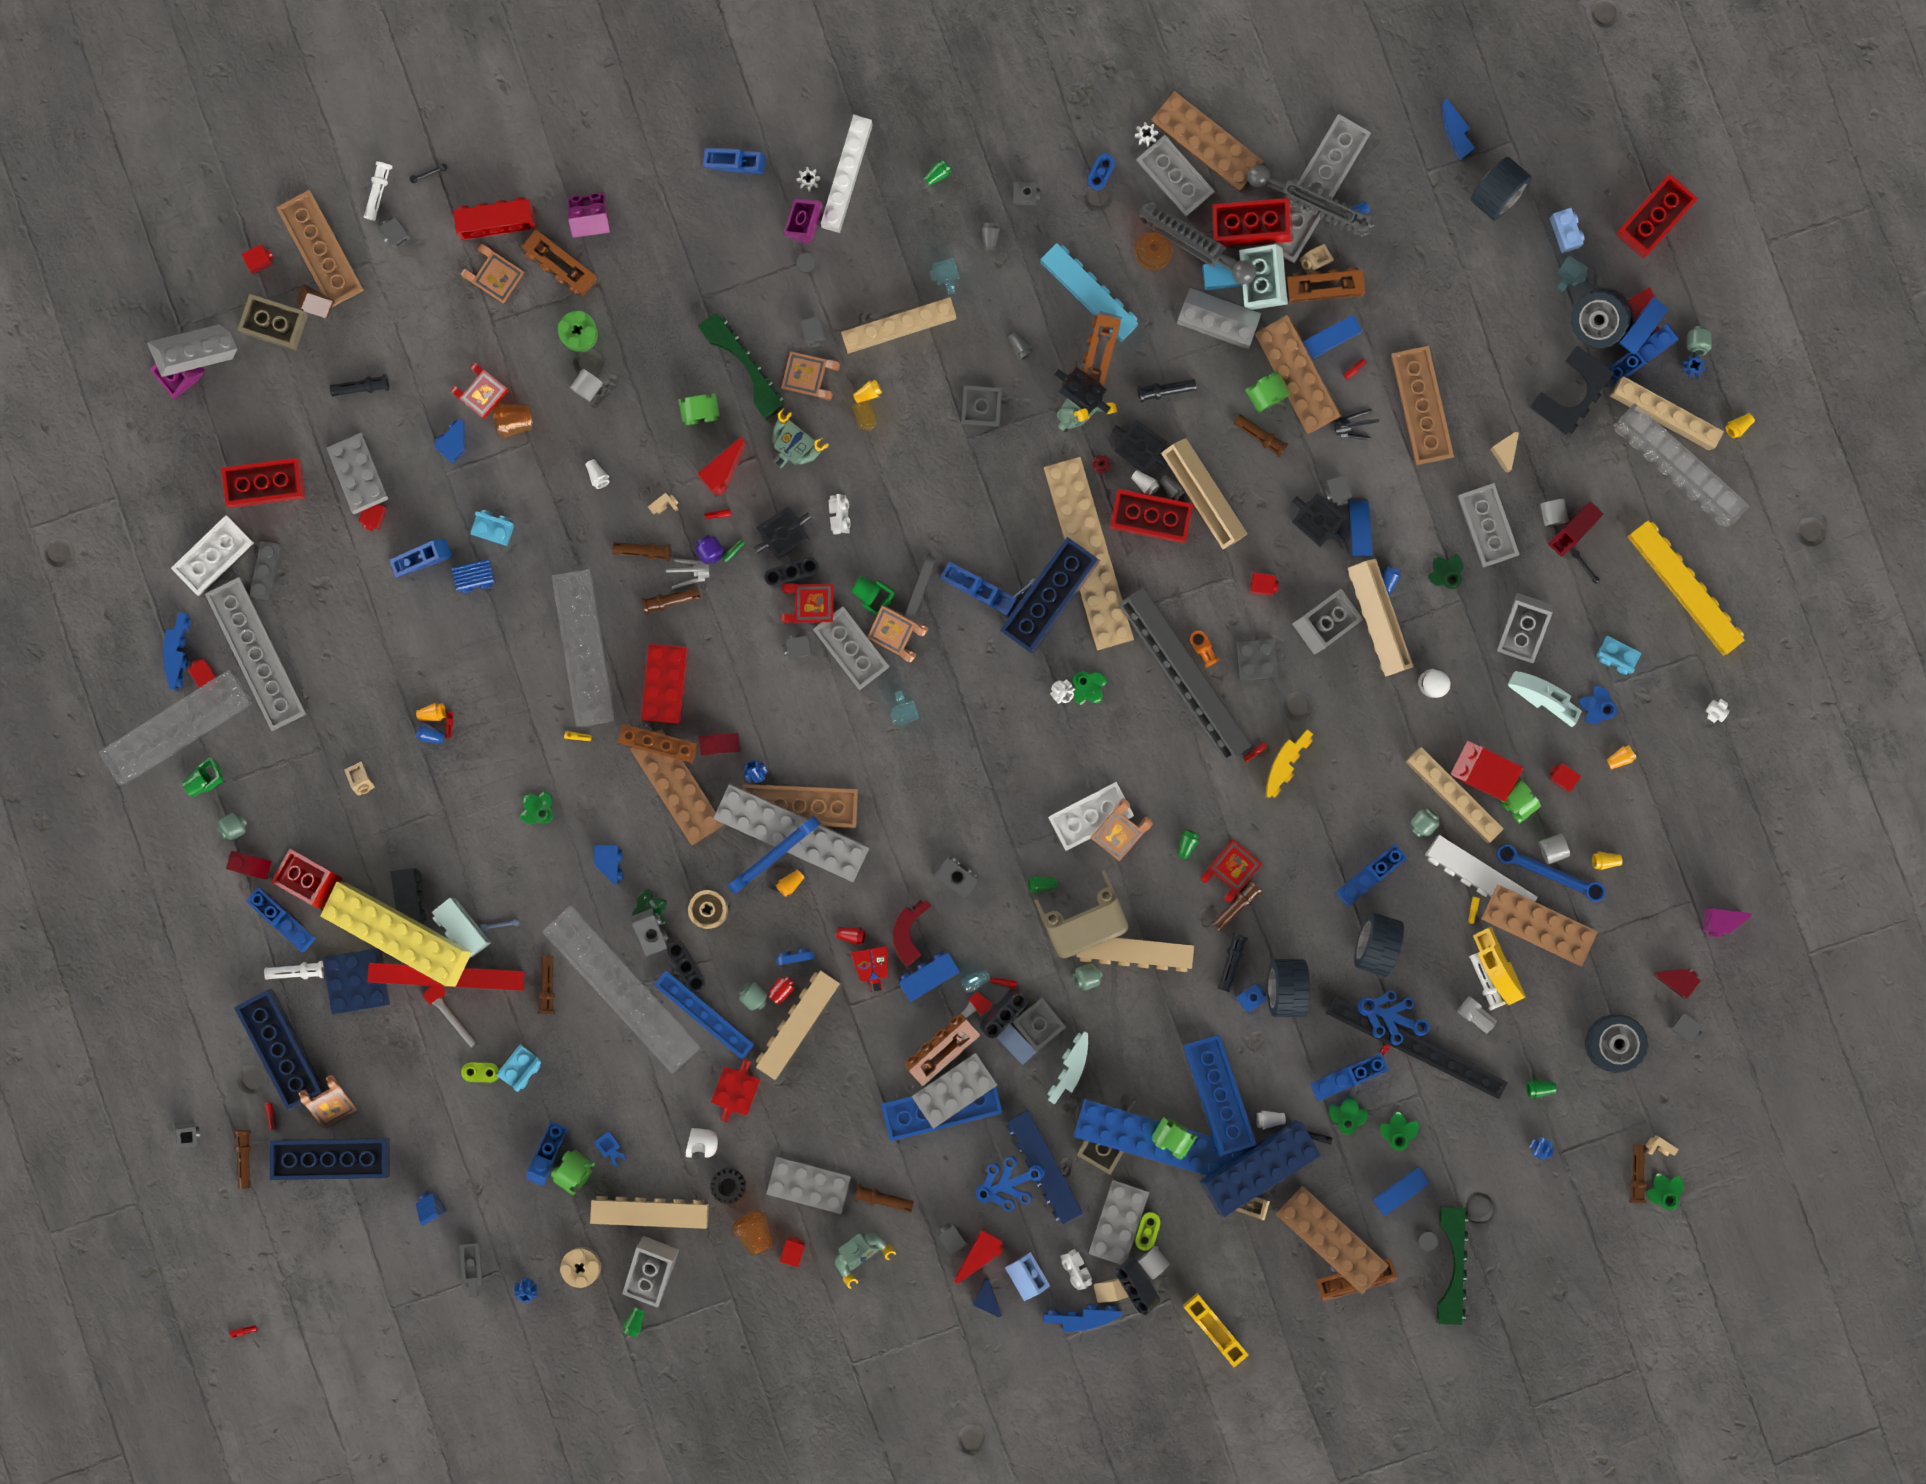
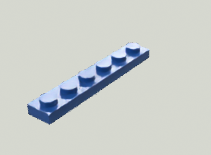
M667 970L654 984L656 988L741 1059L755 1045Z

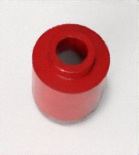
M780 976L769 989L770 992L767 996L779 1005L795 989L793 987L794 982L787 976L784 978Z

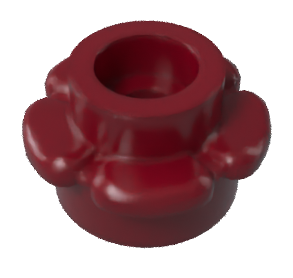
M1097 455L1092 462L1093 469L1100 474L1108 471L1111 467L1109 457Z

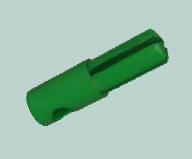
M739 540L722 556L725 562H728L745 545L743 540Z

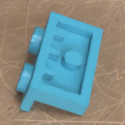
M482 510L481 513L476 511V518L470 534L508 546L514 524L510 522L511 519L501 515L499 518L493 517V513Z
M1606 636L1596 657L1600 658L1599 662L1607 666L1611 664L1617 667L1616 670L1627 675V673L1631 674L1634 672V667L1642 653Z
M520 1044L496 1075L512 1086L515 1091L519 1092L520 1089L526 1087L530 1076L539 1070L541 1060Z

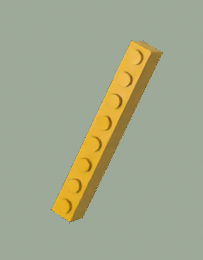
M1646 521L1628 535V539L1723 656L1727 655L1745 641L1742 637L1744 634L1738 627L1732 625L1730 616L1719 609L1718 601L1707 594L1706 586L1694 578L1695 573L1690 567L1686 568L1682 563L1683 558L1678 552L1674 553L1670 548L1671 543L1668 539L1661 537L1658 533V527L1653 522Z

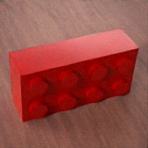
M1669 173L1615 235L1640 257L1645 259L1698 198Z
M518 197L510 202L498 200L495 204L491 205L479 203L476 205L477 207L471 208L469 206H459L458 210H453L456 233L461 240L537 229L534 207L530 200L525 197Z
M1289 198L1213 204L1214 240L1224 247L1293 242L1292 207Z
M298 458L221 468L225 506L229 508L306 499L302 462Z
M1118 489L1110 529L1185 544L1193 504Z
M658 644L648 645L641 714L642 721L681 725L689 652L687 647Z

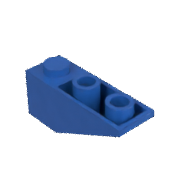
M550 1121L528 1169L526 1180L545 1186L568 1128Z

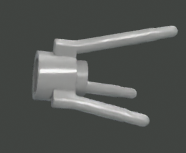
M675 558V562L694 565L692 568L665 570L666 572L673 573L694 572V577L698 576V578L674 585L672 589L705 581V578L709 577V563H703L702 560Z

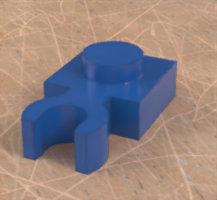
M610 1131L594 1142L605 1158L609 1155L612 1157L611 1162L615 1167L618 1166L616 1162L617 1156L622 1157L623 1160L627 1159L624 1153L618 1152L617 1149L621 1145Z

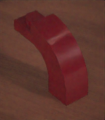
M920 900L912 907L914 909L913 912L906 907L895 922L893 930L894 947L899 958L907 967L922 955L911 941L910 929L913 922L931 907L927 900L925 902Z

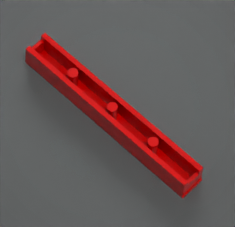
M369 963L368 982L445 986L409 965ZM464 968L455 987L523 991L524 971Z

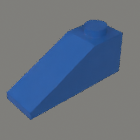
M446 539L432 540L390 559L395 578L440 563L451 558L452 554Z
M427 1191L418 1197L420 1201L416 1203V1208L422 1226L447 1211L435 1192L430 1194Z

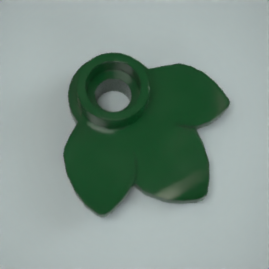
M1453 555L1449 561L1435 556L1433 559V569L1435 572L1428 575L1430 582L1436 586L1444 585L1448 589L1458 588L1462 581L1460 573L1463 570V562L1459 555ZM1454 577L1455 582L1450 583L1448 578Z
M650 890L643 891L636 899L637 907L633 910L632 916L653 908L654 913H658L661 918L662 924L660 926L663 925L666 921L661 914L667 906V900L661 898L652 899Z

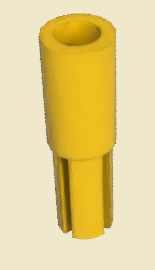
M565 731L564 734L565 739L591 741L592 738L589 734Z
M1472 898L1468 919L1469 924L1475 923L1480 898Z

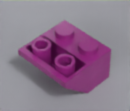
M605 192L584 196L576 195L567 198L568 220L572 238L610 232Z

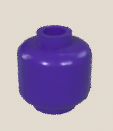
M707 535L696 542L695 550L703 563L710 562L714 564L721 559L720 555L724 550L715 536L710 537V535Z

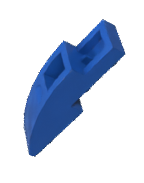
M1666 324L1646 339L1635 354L1629 352L1610 366L1608 369L1614 372L1612 375L1614 380L1612 382L1616 384L1618 379L1622 377L1628 378L1680 339L1671 326Z
M178 612L174 630L166 629L163 646L166 678L170 689L176 691L179 690V687L183 686V671L187 669L189 664L188 654L181 652V649H184L187 639L185 634L186 630L190 629L191 619H189L190 615Z
M1395 843L1353 876L1335 893L1349 907L1376 883L1380 882L1403 863L1407 856Z
M257 887L246 900L257 913L285 936L300 952L304 953L316 939L299 920L260 887Z
M1378 1053L1330 1073L1310 1083L1316 1100L1321 1101L1349 1087L1389 1071L1382 1053Z
M1087 1304V1307H1083L1082 1315H1079L1078 1311H1067V1314H1060L1059 1310H1048V1313H1044L1043 1321L1044 1323L1063 1324V1332L1084 1331L1114 1321L1122 1316V1310L1118 1309V1306L1107 1305L1106 1309L1099 1308V1305Z

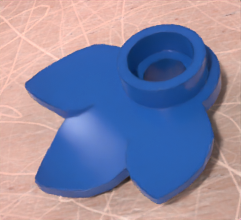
M1595 686L1593 696H1587L1579 700L1581 707L1588 712L1585 721L1590 724H1598L1603 719H1612L1617 713V707L1611 701L1610 693L1603 687ZM1606 706L1610 708L1608 714L1604 712V707Z

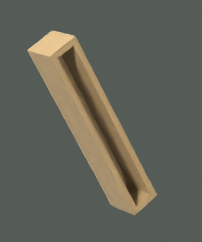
M949 297L843 331L841 334L849 354L955 320L956 313Z
M1626 377L1617 380L1610 394V397L1707 450L1716 448L1724 432Z
M1186 438L1174 443L1161 453L1222 549L1231 546L1248 534Z
M1376 559L1367 560L1349 567V578L1353 582L1356 598L1360 602L1362 615L1366 619L1368 632L1373 639L1374 649L1380 659V666L1385 677L1412 668L1413 664Z
M1422 747L1418 748L1405 761L1486 843H1490L1504 829Z
M1113 938L1076 954V957H1080L1081 962H1091L1092 959H1099L1101 964H1111V961H1118V965L1130 966V963H1138L1137 967L1149 968L1150 964L1157 965V969L1168 970L1169 966L1176 967V971L1187 972L1188 968L1192 969L1194 946Z
M820 971L819 974L817 972L814 973L810 979L812 984L809 989L804 988L799 995L801 999L799 1004H794L789 1010L788 1014L791 1015L789 1019L781 1022L777 1028L780 1032L776 1038L774 1036L771 1037L766 1045L769 1047L765 1054L761 1052L755 1061L758 1063L756 1068L774 1080L777 1079L840 985L838 981L823 971Z
M596 1196V1199L591 1200L590 1224L703 1229L708 1227L709 1204H704V1200H693V1203H685V1199H674L673 1202H666L665 1198H654V1201H646L647 1198L635 1197V1201L627 1200V1197L617 1196L616 1200H608V1196Z

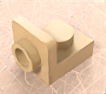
M1325 244L1308 251L1299 259L1308 275L1309 272L1316 271L1334 261Z
M666 493L648 506L653 514H661L667 509L666 505L668 503L675 511L679 510L676 506L678 501L672 494L668 496Z
M362 761L344 770L351 788L358 796L366 794L375 788Z
M1655 1135L1654 1138L1651 1137L1647 1142V1150L1645 1152L1652 1155L1657 1146H1659L1658 1151L1668 1156L1670 1153L1675 1156L1679 1149Z

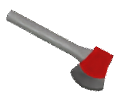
M430 986L422 995L429 1005H435L466 1043L473 1047L476 1041L442 999V997L451 994V987Z
M976 991L968 999L970 1002L961 1014L967 1018L977 1011L980 1019L983 1020L996 1004Z

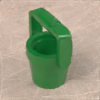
M861 575L851 589V592L863 601L861 605L875 615H878L882 605L889 607L895 593L893 588L878 580L875 583ZM882 587L890 592V594L886 596L879 610H877L870 604Z
M209 757L198 765L193 773L182 782L184 790L190 797L193 798L204 791L208 792L223 781L219 763L212 757ZM210 765L216 775L214 780L205 770Z

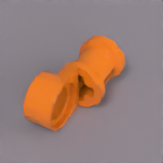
M1195 631L1191 634L1190 644L1194 647L1196 653L1200 654L1205 663V668L1220 660L1219 657H1216L1211 648L1212 644L1204 632ZM1201 634L1204 641L1201 645H1196L1193 642L1194 635Z

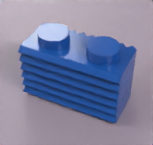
M489 559L451 568L456 590L458 592L461 591L462 594L473 592V588L480 587L481 590L492 587L491 584L496 583Z

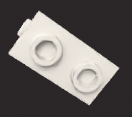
M836 494L830 496V500H828L830 514L836 513V517H830L831 531H833V534H841V532L850 533L849 501L846 495Z
M1073 1249L1067 1254L1060 1256L1062 1265L1068 1271L1071 1277L1070 1281L1077 1291L1086 1289V1287L1092 1284V1277L1087 1268L1079 1269V1266L1084 1264L1079 1251L1076 1252Z

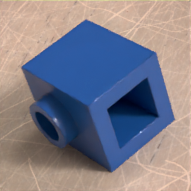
M1253 984L1237 995L1236 999L1245 1012L1248 1013L1266 1001L1264 996L1267 993L1261 985Z

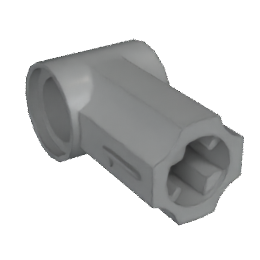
M1470 996L1457 1010L1461 1016L1469 1022H1473L1486 1034L1497 1023V1020L1483 1010L1482 1006Z

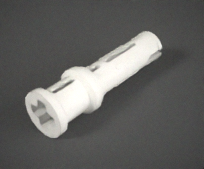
M378 161L375 164L377 166L375 175L371 178L373 185L364 218L373 221L376 220L384 186L388 185L387 178L389 170L392 169L391 165Z
M1478 954L1469 956L1483 986L1482 994L1486 996L1489 1002V1010L1491 1011L1505 1005V1001H1502Z
M323 961L311 964L303 962L298 966L266 967L264 969L266 980L290 977L308 979V977L315 976L324 978L325 975Z

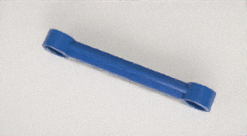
M813 815L728 885L729 889L735 895L821 825V822Z
M1502 845L1496 851V857L1499 862L1503 864L1514 863L1584 893L1590 901H1601L1605 897L1606 890L1601 883H1588L1517 853L1512 845ZM1511 848L1513 857L1503 860L1500 857L1501 850ZM1598 885L1602 890V894L1592 898L1589 895V889Z

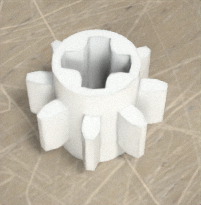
M1144 122L1142 128L1137 126L1136 129L1140 133L1135 134L1134 137L1139 138V145L1144 143L1149 147L1151 141L1156 143V139L1153 136H1157L1158 131L1153 130L1154 124L1148 126ZM1150 132L1149 136L1143 137V133Z
M806 167V171H799L801 178L796 180L798 183L802 182L801 190L808 188V191L811 192V188H818L816 181H819L820 177L815 176L817 173L816 169L810 171ZM807 176L811 178L810 183L806 181Z
M1059 680L1052 685L1050 695L1058 704L1061 701L1067 703L1072 700L1075 688L1068 680L1064 682Z
M1722 699L1718 702L1713 700L1706 709V712L1709 713L1707 718L1713 723L1717 720L1723 722L1730 712L1727 709L1728 703Z

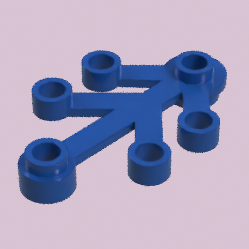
M1392 990L1376 999L1364 997L1358 1003L1359 1012L1364 1016H1368L1374 1028L1372 1033L1376 1038H1381L1386 1032L1385 1028L1380 1025L1376 1015L1383 1018L1391 1034L1390 1041L1393 1045H1399L1403 1041V1035L1399 1033L1394 1022L1413 1029L1414 1033L1418 1036H1423L1430 1030L1428 1021L1424 1019H1419L1415 1022L1396 1014L1402 1010L1412 1009L1414 1007V1000L1412 998H1405L1401 1003L1387 1009L1378 1007L1385 1002L1392 1003L1396 1000L1397 995ZM1388 994L1393 996V1000L1388 998ZM1406 1001L1410 1002V1007L1406 1006ZM1364 1004L1369 1005L1370 1009L1366 1010ZM1417 1026H1421L1423 1031H1419ZM1376 1029H1380L1382 1034H1378ZM1394 1036L1399 1037V1042L1394 1040Z
M1009 1156L1004 1161L1005 1168L999 1184L992 1186L995 1175L1000 1172V1166L997 1163H992L987 1168L988 1175L985 1183L976 1188L975 1196L982 1203L993 1201L1002 1205L1005 1211H1011L1015 1208V1201L995 1194L1003 1191L1020 1199L1022 1204L1027 1205L1032 1201V1194L1018 1190L1013 1186L1031 1179L1039 1181L1045 1175L1043 1166L1035 1164L1027 1173L1009 1179L1013 1168L1017 1165V1159L1014 1156ZM1009 1159L1013 1161V1165L1008 1164ZM991 1166L996 1167V1172L991 1170ZM1033 1170L1038 1172V1177L1033 1175ZM982 1191H986L987 1197L982 1195ZM1027 1195L1029 1197V1201H1025L1023 1199V1196ZM1006 1202H1010L1012 1207L1008 1208Z

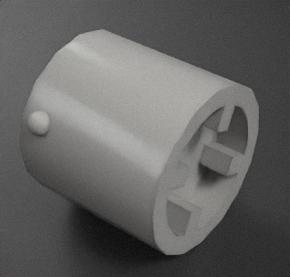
M582 369L570 386V389L590 402L600 387L603 386V382L585 369Z
M1557 499L1540 504L1545 527L1569 522L1565 499Z
M1561 833L1539 841L1541 853L1547 864L1570 856L1567 842Z
M1155 1245L1137 1260L1152 1280L1170 1265L1169 1260L1160 1252L1159 1247Z

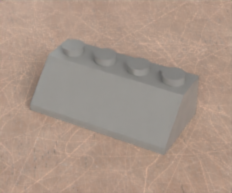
M1189 288L1177 324L1249 349L1261 313Z
M220 324L147 343L161 377L231 360L237 351L231 333Z

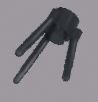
M1372 409L1340 417L1339 420H1335L1336 435H1341V438L1370 440L1369 436L1350 434L1348 432H1351V427L1378 423L1379 419L1350 422V419L1370 413Z

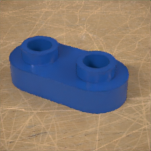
M1105 153L1097 158L1087 180L1088 186L1092 190L1099 191L1105 187L1115 167L1113 156ZM1108 162L1109 166L1103 167L1102 163ZM1098 178L1100 183L1095 184L1093 180Z
M809 948L798 950V954L791 955L790 951L779 953L776 963L777 965L815 959L814 951L810 952Z

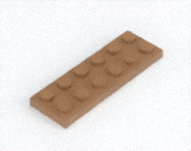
M1175 91L1151 119V123L1239 192L1248 182L1247 175L1249 170L1255 165H1262L1264 162Z
M310 190L276 207L321 293L334 300L332 307L364 291Z
M1289 315L1255 333L1274 372H1279L1289 388L1291 394L1288 396V399L1307 434L1342 416Z
M1429 346L1392 353L1391 359L1416 466L1453 458V449Z
M662 728L655 732L662 735H666ZM634 747L630 748L691 846L724 826L723 823L713 819L716 811L684 761Z
M743 784L744 790L805 818L810 819L815 815L821 822V825L825 827L856 828L858 789Z
M1498 884L1481 920L1581 967L1598 933L1579 922Z
M1303 1186L1276 1213L1286 1225L1361 1294L1389 1267L1385 1261Z

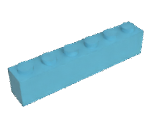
M1056 243L1041 258L1040 263L1093 315L1098 316L1099 312L1102 311L1122 317L1117 339L1122 342L1138 326L1136 322L1138 320L1137 317L1130 311L1127 313L1123 309V303L1117 298L1114 300L1109 295L1111 292L1104 285L1100 286L1096 282L1097 278L1090 271L1087 273L1082 268L1083 264L1077 258L1073 260L1068 255L1070 252L1064 245L1059 246Z

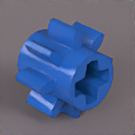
M1689 355L1687 357L1688 362L1683 361L1681 363L1685 366L1682 373L1686 372L1688 378L1692 375L1699 378V371H1706L1703 368V364L1706 361H1701L1699 355L1695 358ZM1692 364L1695 365V364H1696V365H1697V368H1696V369H1695V368H1692V369H1691L1690 365H1692Z
M757 760L749 761L745 765L746 770L743 771L748 783L753 781L755 784L764 781L766 778L765 774L768 773L762 761L758 763Z
M1540 1137L1539 1140L1533 1139L1530 1148L1533 1149L1531 1154L1541 1160H1545L1546 1157L1551 1158L1555 1151L1551 1148L1553 1143L1543 1137Z
M523 1278L520 1280V1284L515 1283L514 1296H518V1300L521 1302H530L532 1297L537 1298L538 1284H534V1281L530 1278Z

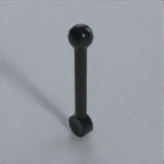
M443 163L440 167L418 176L412 175L409 180L411 183H416L418 179L440 170L445 171L447 165Z
M1577 550L1573 551L1572 557L1577 558L1592 577L1593 583H1599V577L1595 576L1580 557V552Z

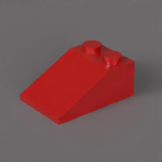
M742 437L697 473L701 481L714 496L717 494L720 496L728 489L727 485H729L746 447Z
M1467 741L1450 775L1460 783L1506 802L1523 767Z
M289 849L271 883L323 911L336 882H341L342 877Z
M982 1228L957 1272L954 1282L956 1284L960 1283L993 1260L995 1255L999 1257L1004 1248L1002 1244L1003 1239Z

